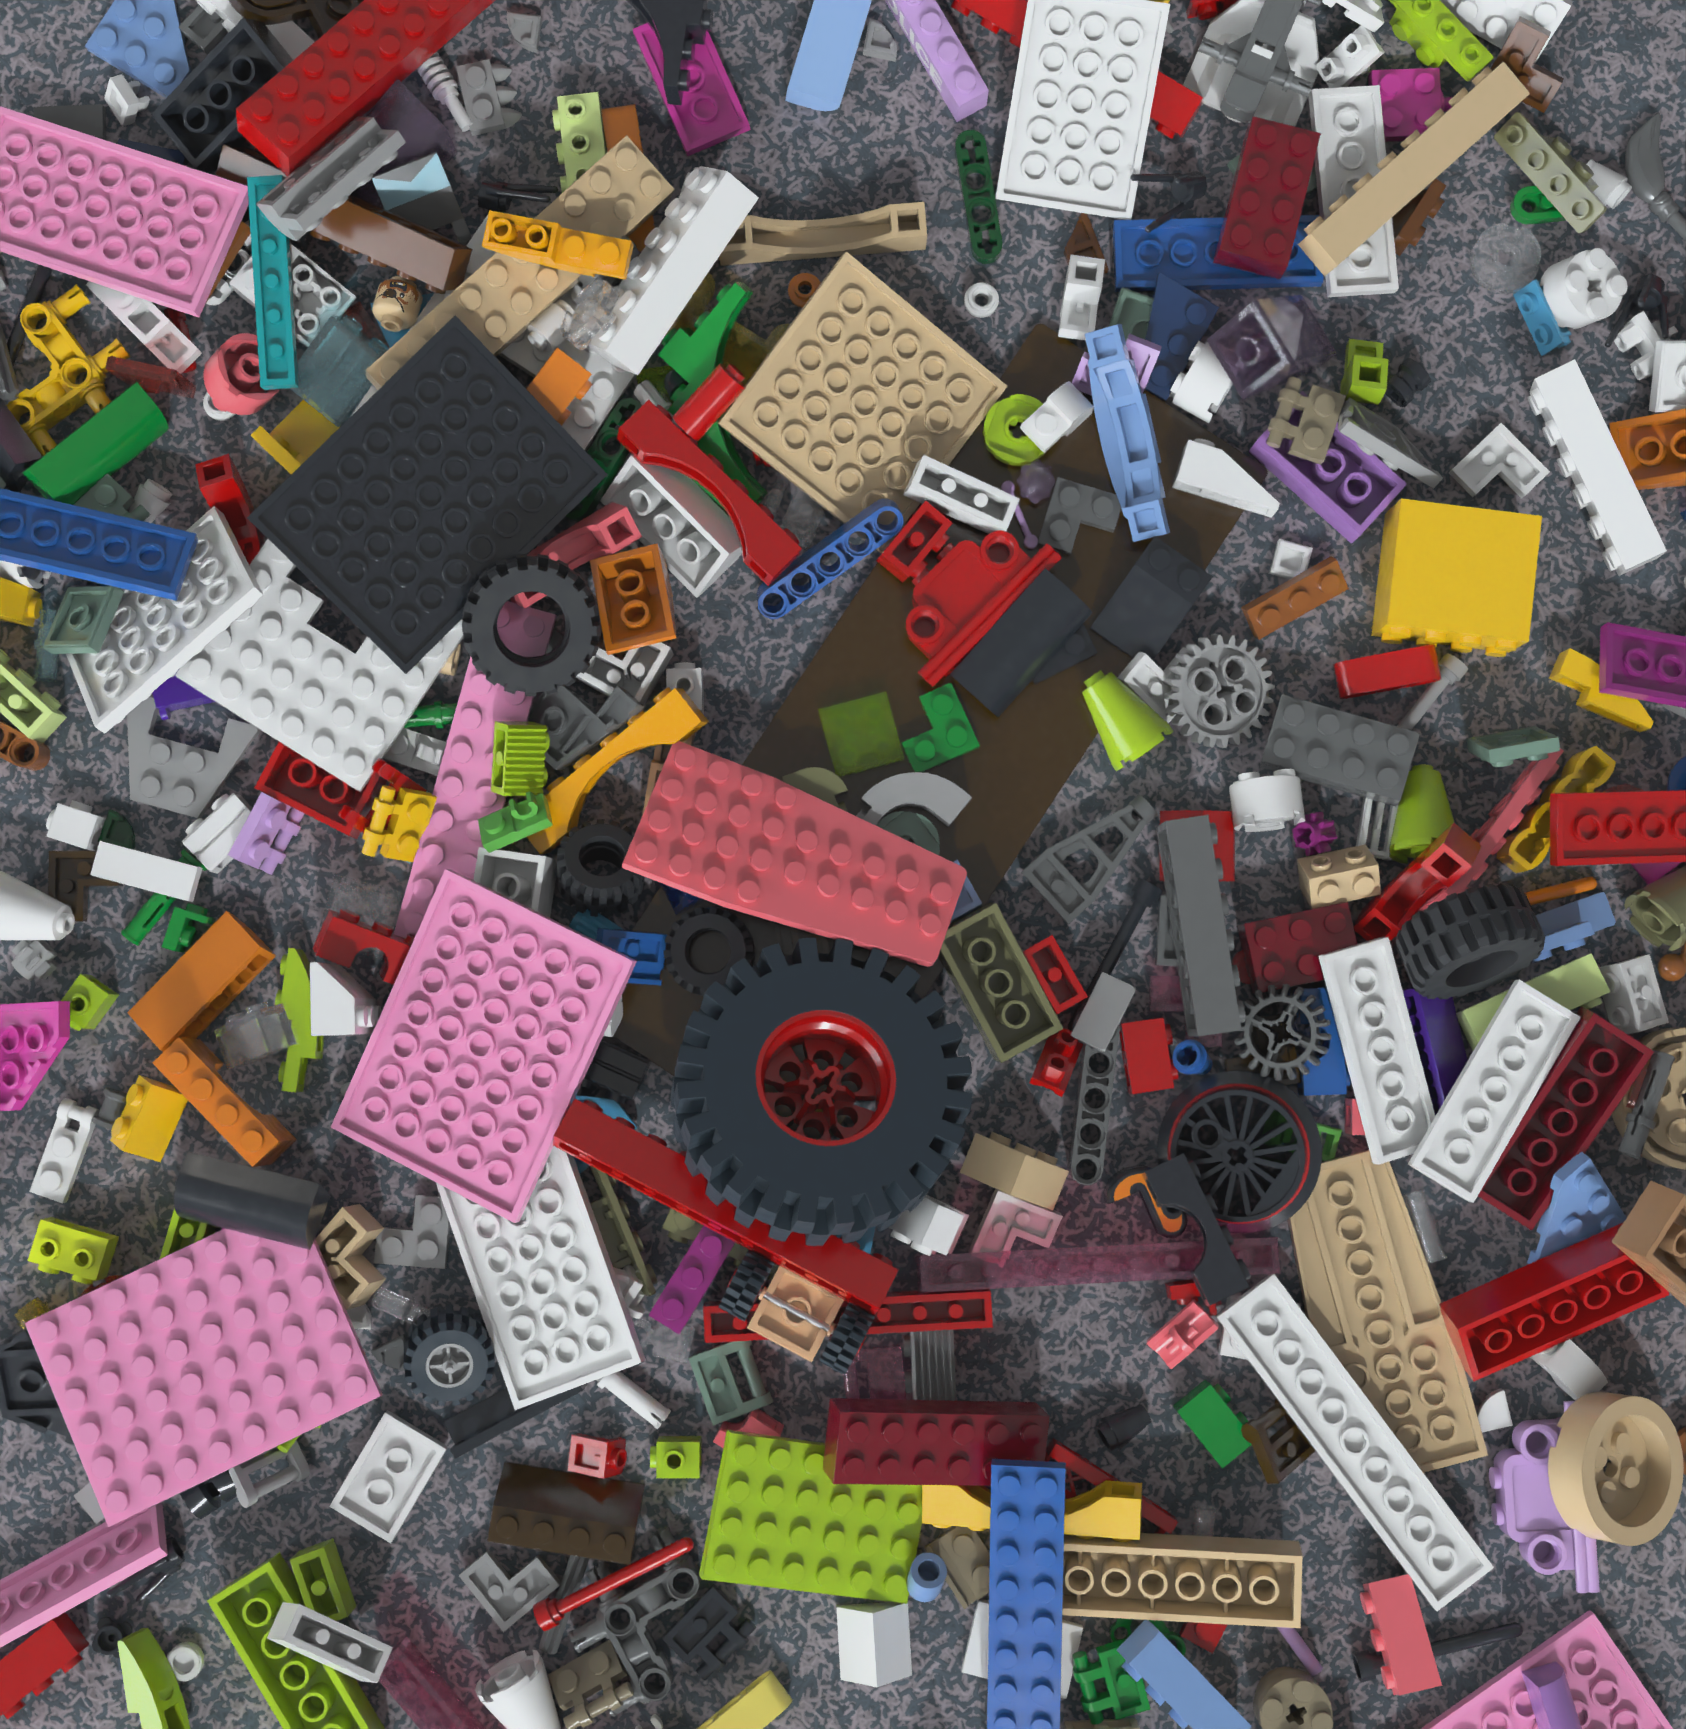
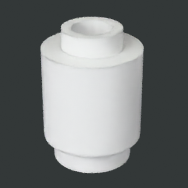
M559 300L556 304L552 303L527 326L530 333L527 336L528 340L541 352L544 349L548 352H553L576 329L575 324L579 322V317L565 301Z

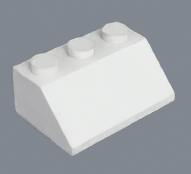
M310 962L311 1036L372 1034L382 1012L381 1006H376V999L340 965Z

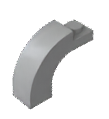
M909 772L889 777L868 790L861 798V802L869 807L870 810L868 813L861 810L856 816L877 825L891 811L900 807L913 806L928 811L949 827L972 797L946 778L929 773Z

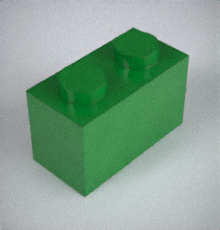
M1205 1379L1175 1403L1173 1407L1223 1469L1252 1445L1244 1439L1241 1432L1242 1426L1248 1420L1241 1411L1235 1415L1227 1406L1231 1398L1219 1383L1212 1387Z

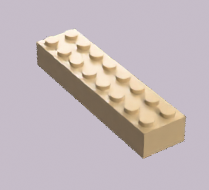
M1140 1533V1540L1118 1542L1112 1538L1095 1537L1093 1539H1081L1075 1535L1064 1534L1062 1615L1301 1628L1303 1556L1299 1541L1153 1533Z

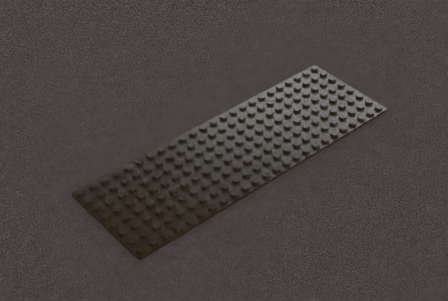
M1037 324L1001 376L1000 380L1007 385V388L995 403L1009 398L1011 395L1024 394L1032 396L1044 404L1048 396L1068 381L1072 383L1084 350L1066 338L1058 337V333L1046 325ZM1144 389L1143 394H1146L1161 457V463H1158L1166 496L1162 500L1170 533L1156 537L1205 571L1242 515L1244 509L1172 488L1188 440L1195 441L1198 438L1213 442L1215 448L1223 450L1260 485L1265 480L1268 471L1255 460ZM1081 392L1084 395V397L1093 405L1092 396L1084 392ZM1094 410L1067 437L1064 434L1043 456L1028 466L1005 464L996 459L986 449L983 434L985 416L948 465L1002 490L1001 485L1003 482H1013L1015 485L1014 494L1017 498H1020L1018 504L1028 528L1037 539H1039L1057 477L1116 494L1104 458ZM1018 422L1016 426L1008 427V430L1013 432L1014 438L1019 439L1020 436H1026L1020 429L1022 422ZM920 503L919 506L916 508V510L913 512V514H914V513L917 511V509L922 505L921 503ZM1122 509L1120 510L1113 533L1080 523L1071 554L1066 555L1057 552L1062 559L1049 572L1075 593L1093 612L1083 624L1098 654L1036 685L1031 681L999 717L994 715L951 675L947 678L943 677L932 687L918 674V671L929 659L909 640L906 632L907 616L914 609L912 603L913 590L915 588V585L912 583L913 578L909 576L902 583L877 562L742 765L783 781V776L805 768L819 767L835 773L844 782L848 790V794L836 798L837 803L844 801L848 813L855 816L861 810L868 813L870 808L861 802V798L868 790L889 777L914 772L901 743L932 729L919 701V696L952 683L980 747L924 773L946 778L962 788L972 798L949 827L931 813L919 807H900L887 815L904 811L926 817L938 832L940 841L939 856L952 862L959 861L960 866L966 869L967 877L981 900L982 906L985 905L1098 734L1082 691L1087 688L1084 681L1100 670L1104 675L1112 672L1118 677L1132 660L1131 657L1090 628L1154 537L1133 542L1129 522L1123 515ZM1014 512L1006 532L1012 534L1016 538L1019 547L1032 558L1042 547L1036 546L1034 549H1027L1024 546L1025 536ZM943 514L953 523L945 532L950 538L937 553L931 549L924 558L928 563L926 567L931 571L940 562L936 557L949 543L956 546L961 541L970 540L981 547L983 539L988 534ZM662 884L632 929L633 931L657 932L669 935L673 923L681 919V916L686 912H692L695 908L718 907L738 917L749 930L753 939L755 953L751 967L757 965L763 948L776 944L773 921L720 906L665 884ZM702 932L695 936L690 943V961L701 972H717L724 968L730 959L731 949L729 942L718 932ZM828 938L829 952L835 942L831 938ZM853 945L851 958L866 962L871 950ZM888 956L884 971L897 978L906 965L914 969L921 975L915 992L923 999L944 966L939 956L931 967ZM665 959L664 968L660 972L661 985L626 984L621 1001L623 1002V1017L613 1036L675 1076L678 1053L688 1020L693 1010L697 1012L700 1010L704 996L691 993L678 985L671 973L668 972ZM802 1044L791 1047L799 1061L803 1063L806 1058ZM844 1053L839 1062L843 1066L842 1070L844 1071L855 1059ZM824 1059L813 1060L820 1070H825L829 1067L828 1062ZM785 1070L779 1073L780 1077L786 1082L797 1080L796 1075L791 1071ZM848 1080L841 1082L842 1086H846L851 1092L858 1091V1087L854 1082ZM764 1083L765 1093H780L774 1086ZM824 1084L819 1088H815L812 1099H815L823 1091L826 1092L828 1085ZM786 1105L774 1107L776 1113L781 1117L792 1115L791 1109ZM817 1108L816 1112H823L822 1108ZM847 1115L837 1116V1121L840 1125ZM794 1122L788 1128L796 1132L799 1125ZM806 1127L803 1129L806 1137L816 1140L821 1138L816 1128ZM829 1129L830 1137L832 1138L833 1133Z

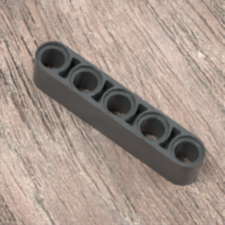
M1119 1025L1105 1052H1101L1082 1042L1068 1158V1173L1074 1181L1085 1186L1097 1183L1103 1173L1120 1032ZM1095 1053H1101L1106 1058V1067L1100 1073L1093 1072L1089 1067V1059ZM1091 1088H1097L1102 1094V1102L1095 1108H1090L1085 1103V1094ZM1088 1123H1093L1098 1129V1136L1091 1143H1085L1080 1137L1081 1128ZM1083 1159H1090L1094 1164V1171L1087 1178H1080L1076 1173V1166Z

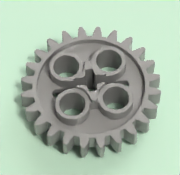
M1211 634L1210 640L1208 637H1199L1198 646L1196 644H1186L1189 655L1177 653L1176 657L1181 664L1168 667L1175 674L1174 679L1164 680V683L1172 686V691L1163 694V697L1173 700V704L1166 708V712L1177 713L1171 722L1172 725H1183L1180 731L1181 735L1190 736L1192 734L1191 742L1200 744L1203 741L1204 746L1211 748L1214 747L1215 743L1217 747L1227 748L1228 741L1230 744L1239 745L1240 736L1250 739L1252 734L1249 727L1261 729L1262 725L1257 718L1259 716H1269V713L1263 708L1264 703H1273L1274 701L1266 696V691L1275 688V685L1265 682V679L1272 674V671L1261 669L1267 659L1264 657L1254 658L1258 648L1247 647L1246 639H1237L1235 641V635H1225L1222 638L1221 634ZM1229 661H1231L1233 664V671L1231 675L1228 677L1226 674V665ZM1198 673H1201L1203 681L1202 685L1197 689L1195 677ZM1241 693L1243 697L1242 706L1239 709H1237L1236 698ZM1208 706H1211L1213 714L1207 722L1205 711Z

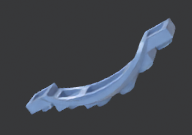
M1122 324L1086 333L1084 335L1090 356L1088 368L1100 442L1123 515L1129 522L1133 542L1168 534L1170 530L1162 500L1166 496L1158 463H1161V457L1146 394L1141 393L1134 359L1129 358Z

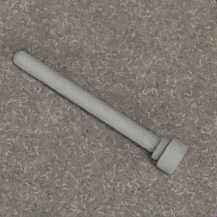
M1445 653L1439 661L1442 680L1433 682L1427 687L1397 727L1412 730L1448 684L1452 685L1455 681H1460L1468 671V667L1457 657Z

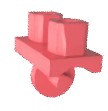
M1194 1299L1147 1340V1345L1160 1355L1170 1369H1173L1218 1330L1219 1325Z

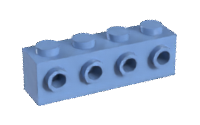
M1144 1620L1117 1649L1126 1660L1122 1667L1136 1682L1142 1677L1147 1681L1149 1685L1145 1691L1160 1706L1166 1701L1172 1707L1168 1714L1182 1729H1185L1188 1725L1192 1729H1250L1252 1727L1149 1620Z

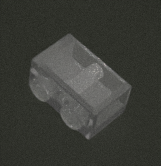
M261 1002L249 1006L245 1012L225 1018L227 1024L214 1030L227 1070L258 1062L297 1044L283 1003L268 1007L267 1002Z

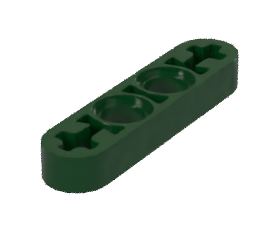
M966 130L960 133L956 139L955 158L970 248L976 261L982 264H990L1000 257L1002 252V236L985 138L980 132ZM966 141H972L973 146H979L975 148V163L969 164L968 150L961 149L965 147ZM971 173H979L985 178L986 182L981 188L973 189L966 182L967 176ZM977 206H985L990 210L991 216L987 221L979 222L972 217V210ZM988 230L989 244L996 245L992 247L990 254H985V250L982 248L978 249L982 245V231Z
M625 398L619 401L587 452L608 475L592 490L591 496L587 495L580 502L583 505L581 511L574 510L573 508L565 517L580 522L593 514L630 452L621 444L617 453L609 455L605 451V443L610 437L618 435V430L615 429L616 425L622 426L628 420L624 416L627 410H634L635 413L642 406L637 400Z

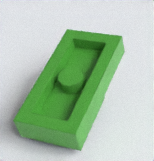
M529 791L526 793V800L516 804L515 800L511 799L509 800V806L478 819L482 845L488 853L553 825L548 800L543 793L534 795Z

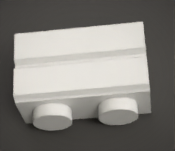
M232 793L230 796L224 794L218 798L211 806L214 811L205 820L202 818L195 820L185 831L188 836L182 840V843L213 873L218 874L234 859L228 854L253 809L241 795Z

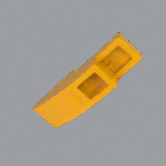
M489 210L482 246L486 249L532 263L595 277V274L625 280L627 279L634 246L631 240L562 228L559 223Z

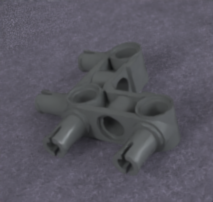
M669 1526L661 1528V1532L658 1533L656 1531L648 1537L656 1551L675 1542ZM686 1553L665 1563L661 1567L662 1569L625 1590L617 1587L599 1596L601 1601L598 1603L599 1610L595 1614L596 1618L568 1632L571 1642L574 1643L576 1641L574 1648L578 1653L605 1637L610 1639L630 1676L629 1684L633 1689L634 1695L622 1701L623 1706L614 1711L609 1709L612 1717L617 1716V1714L638 1702L649 1703L661 1700L667 1696L671 1688L673 1671L668 1656L663 1647H658L647 1626L649 1619L669 1608L675 1610L697 1593L701 1581L699 1576L700 1569ZM604 1561L598 1564L597 1568L594 1566L585 1574L591 1583H594L611 1573L607 1563ZM686 1572L692 1576L694 1583L689 1587H681L676 1583L675 1576L678 1573ZM623 1608L628 1611L631 1619L628 1622L620 1623L613 1618L612 1611ZM651 1673H659L664 1677L665 1683L661 1686H653L648 1682L647 1676Z

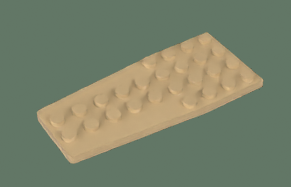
M1369 1149L1323 1161L1318 1181L1309 1199L1300 1210L1288 1219L1306 1317L1423 1473L1488 1456L1465 1370L1446 1329L1439 1306L1441 1300L1390 1161L1379 1165L1373 1164Z

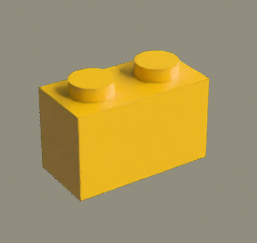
M139 1075L136 1083L127 1092L126 1106L121 1117H118L112 1126L110 1141L124 1152L161 1162L188 1100L175 1086Z

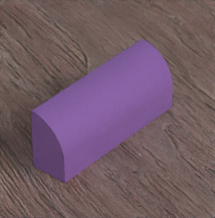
M1555 1661L1522 1671L1539 1729H1582L1562 1666Z

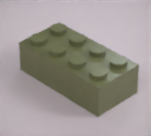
M987 903L949 924L938 956L994 1060L1003 1063L1063 1029L996 903Z

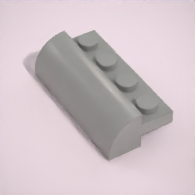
M357 116L256 204L266 218L280 232L290 239L297 241L305 233L316 228L329 212L344 204L353 191L369 182L377 170L394 160L398 155L397 150L406 141L398 130L381 129L374 117Z

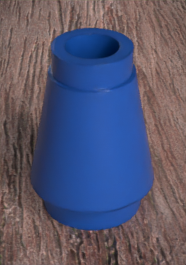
M1196 1040L1182 1041L1173 1052V1064L1183 1074L1204 1075L1212 1069V1059L1209 1057L1204 1046Z

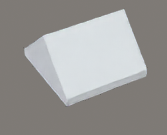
M884 1602L836 1605L841 1680L880 1687L912 1676L908 1602L907 1604Z

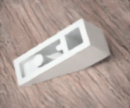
M1199 438L1195 439V441L1188 440L1183 449L1172 488L1272 518L1277 512L1280 503L1223 450L1215 448V444L1211 441Z

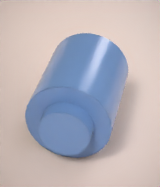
M922 1553L914 1559L906 1584L909 1594L915 1600L929 1602L940 1594L947 1575V1568L943 1559L934 1553Z

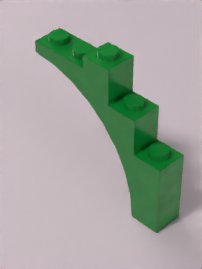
M735 282L733 285L728 283L716 297L719 303L711 313L707 310L697 319L694 327L697 329L695 332L689 327H681L678 330L673 328L662 340L661 344L664 348L658 355L689 383L688 385L682 384L671 396L670 399L673 401V404L667 411L672 415L679 410L720 363L723 364L727 342L737 317L754 293L744 282ZM718 419L704 436L697 441V447L704 454L713 455L722 464L723 472L731 480L737 479L748 490V496L758 505L768 492L749 472L734 446L730 433L717 423ZM693 480V481H694L698 486H700L709 496H711L721 507H723V506L719 503V501L713 496L712 493H710L707 489H705V488H704L702 485H700L697 481Z

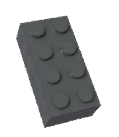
M1282 694L1260 767L1270 771L1294 769L1295 776L1302 780L1396 807L1402 797L1420 733Z

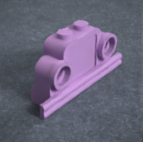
M1563 1401L1564 1412L1575 1401ZM1561 1417L1557 1419L1522 1421L1514 1428L1512 1433V1443L1515 1448L1499 1451L1494 1458V1467L1489 1468L1490 1485L1496 1492V1503L1491 1505L1493 1523L1498 1525L1500 1530L1514 1541L1519 1542L1521 1556L1534 1570L1544 1575H1552L1560 1570H1575L1576 1592L1598 1593L1600 1589L1596 1539L1585 1537L1586 1535L1577 1529L1570 1528L1556 1508L1550 1490L1548 1477L1550 1446L1556 1447L1561 1431L1557 1424Z

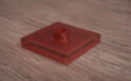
M114 356L107 358L105 369L127 385H133L138 382L145 392L153 394L164 392L194 399L195 385L177 370Z

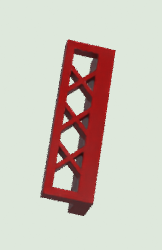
M1055 1438L1051 1440L1046 1448V1462L1053 1458L1058 1462L1066 1463L1068 1477H1065V1483L1069 1482L1071 1489L1069 1491L1065 1488V1498L1067 1499L1077 1496L1073 1481L1086 1479L1096 1487L1106 1480L1120 1481ZM1071 1470L1075 1472L1077 1475L1072 1476ZM1142 1495L1141 1519L1146 1518L1158 1526L1154 1534H1165V1532L1171 1534L1178 1524L1175 1516Z

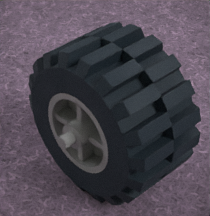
M445 1305L446 1311L439 1312L438 1307L430 1309V1316L427 1317L423 1313L417 1318V1325L411 1324L408 1329V1337H405L404 1369L406 1381L411 1383V1390L416 1395L423 1392L424 1401L430 1403L432 1399H436L438 1406H445L446 1401H452L453 1406L461 1405L460 1399L466 1398L468 1402L474 1399L476 1390L480 1393L485 1390L486 1380L491 1381L493 1376L495 1353L491 1337H489L485 1323L481 1322L479 1314L474 1312L470 1316L469 1310L466 1307L461 1306L459 1311H454L453 1305Z

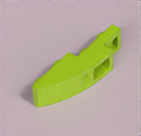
M288 948L287 955L284 954L281 959L280 974L284 976L282 990L279 989L276 994L275 1010L279 1011L278 1018L292 1020L291 1026H287L284 1034V1047H287L288 1050L286 1062H281L278 1080L283 1083L282 1091L296 1093L304 1091L308 1058H323L324 1036H311L310 962L303 950Z
M141 1628L117 1641L128 1713H139L142 1729H190L187 1710L177 1679L168 1659L148 1628Z

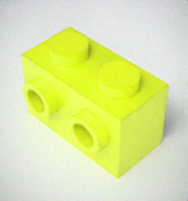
M54 1217L40 1219L28 1261L39 1264L38 1270L42 1272L59 1274L60 1271L73 1274L72 1280L76 1282L93 1284L94 1281L107 1278L119 1236Z

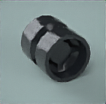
M227 1470L181 1492L180 1495L192 1514L197 1518L203 1519L221 1507V1500L229 1502L237 1497V1489Z

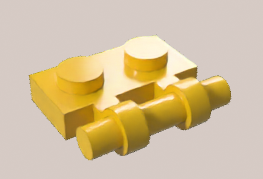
M382 785L379 797L374 798L372 805L374 814L370 827H366L362 839L365 842L362 853L375 857L378 846L382 845L380 854L385 858L414 862L419 848V840L429 825L437 797L429 792L400 787L397 799L393 800L396 789ZM391 815L388 828L384 830L387 817Z

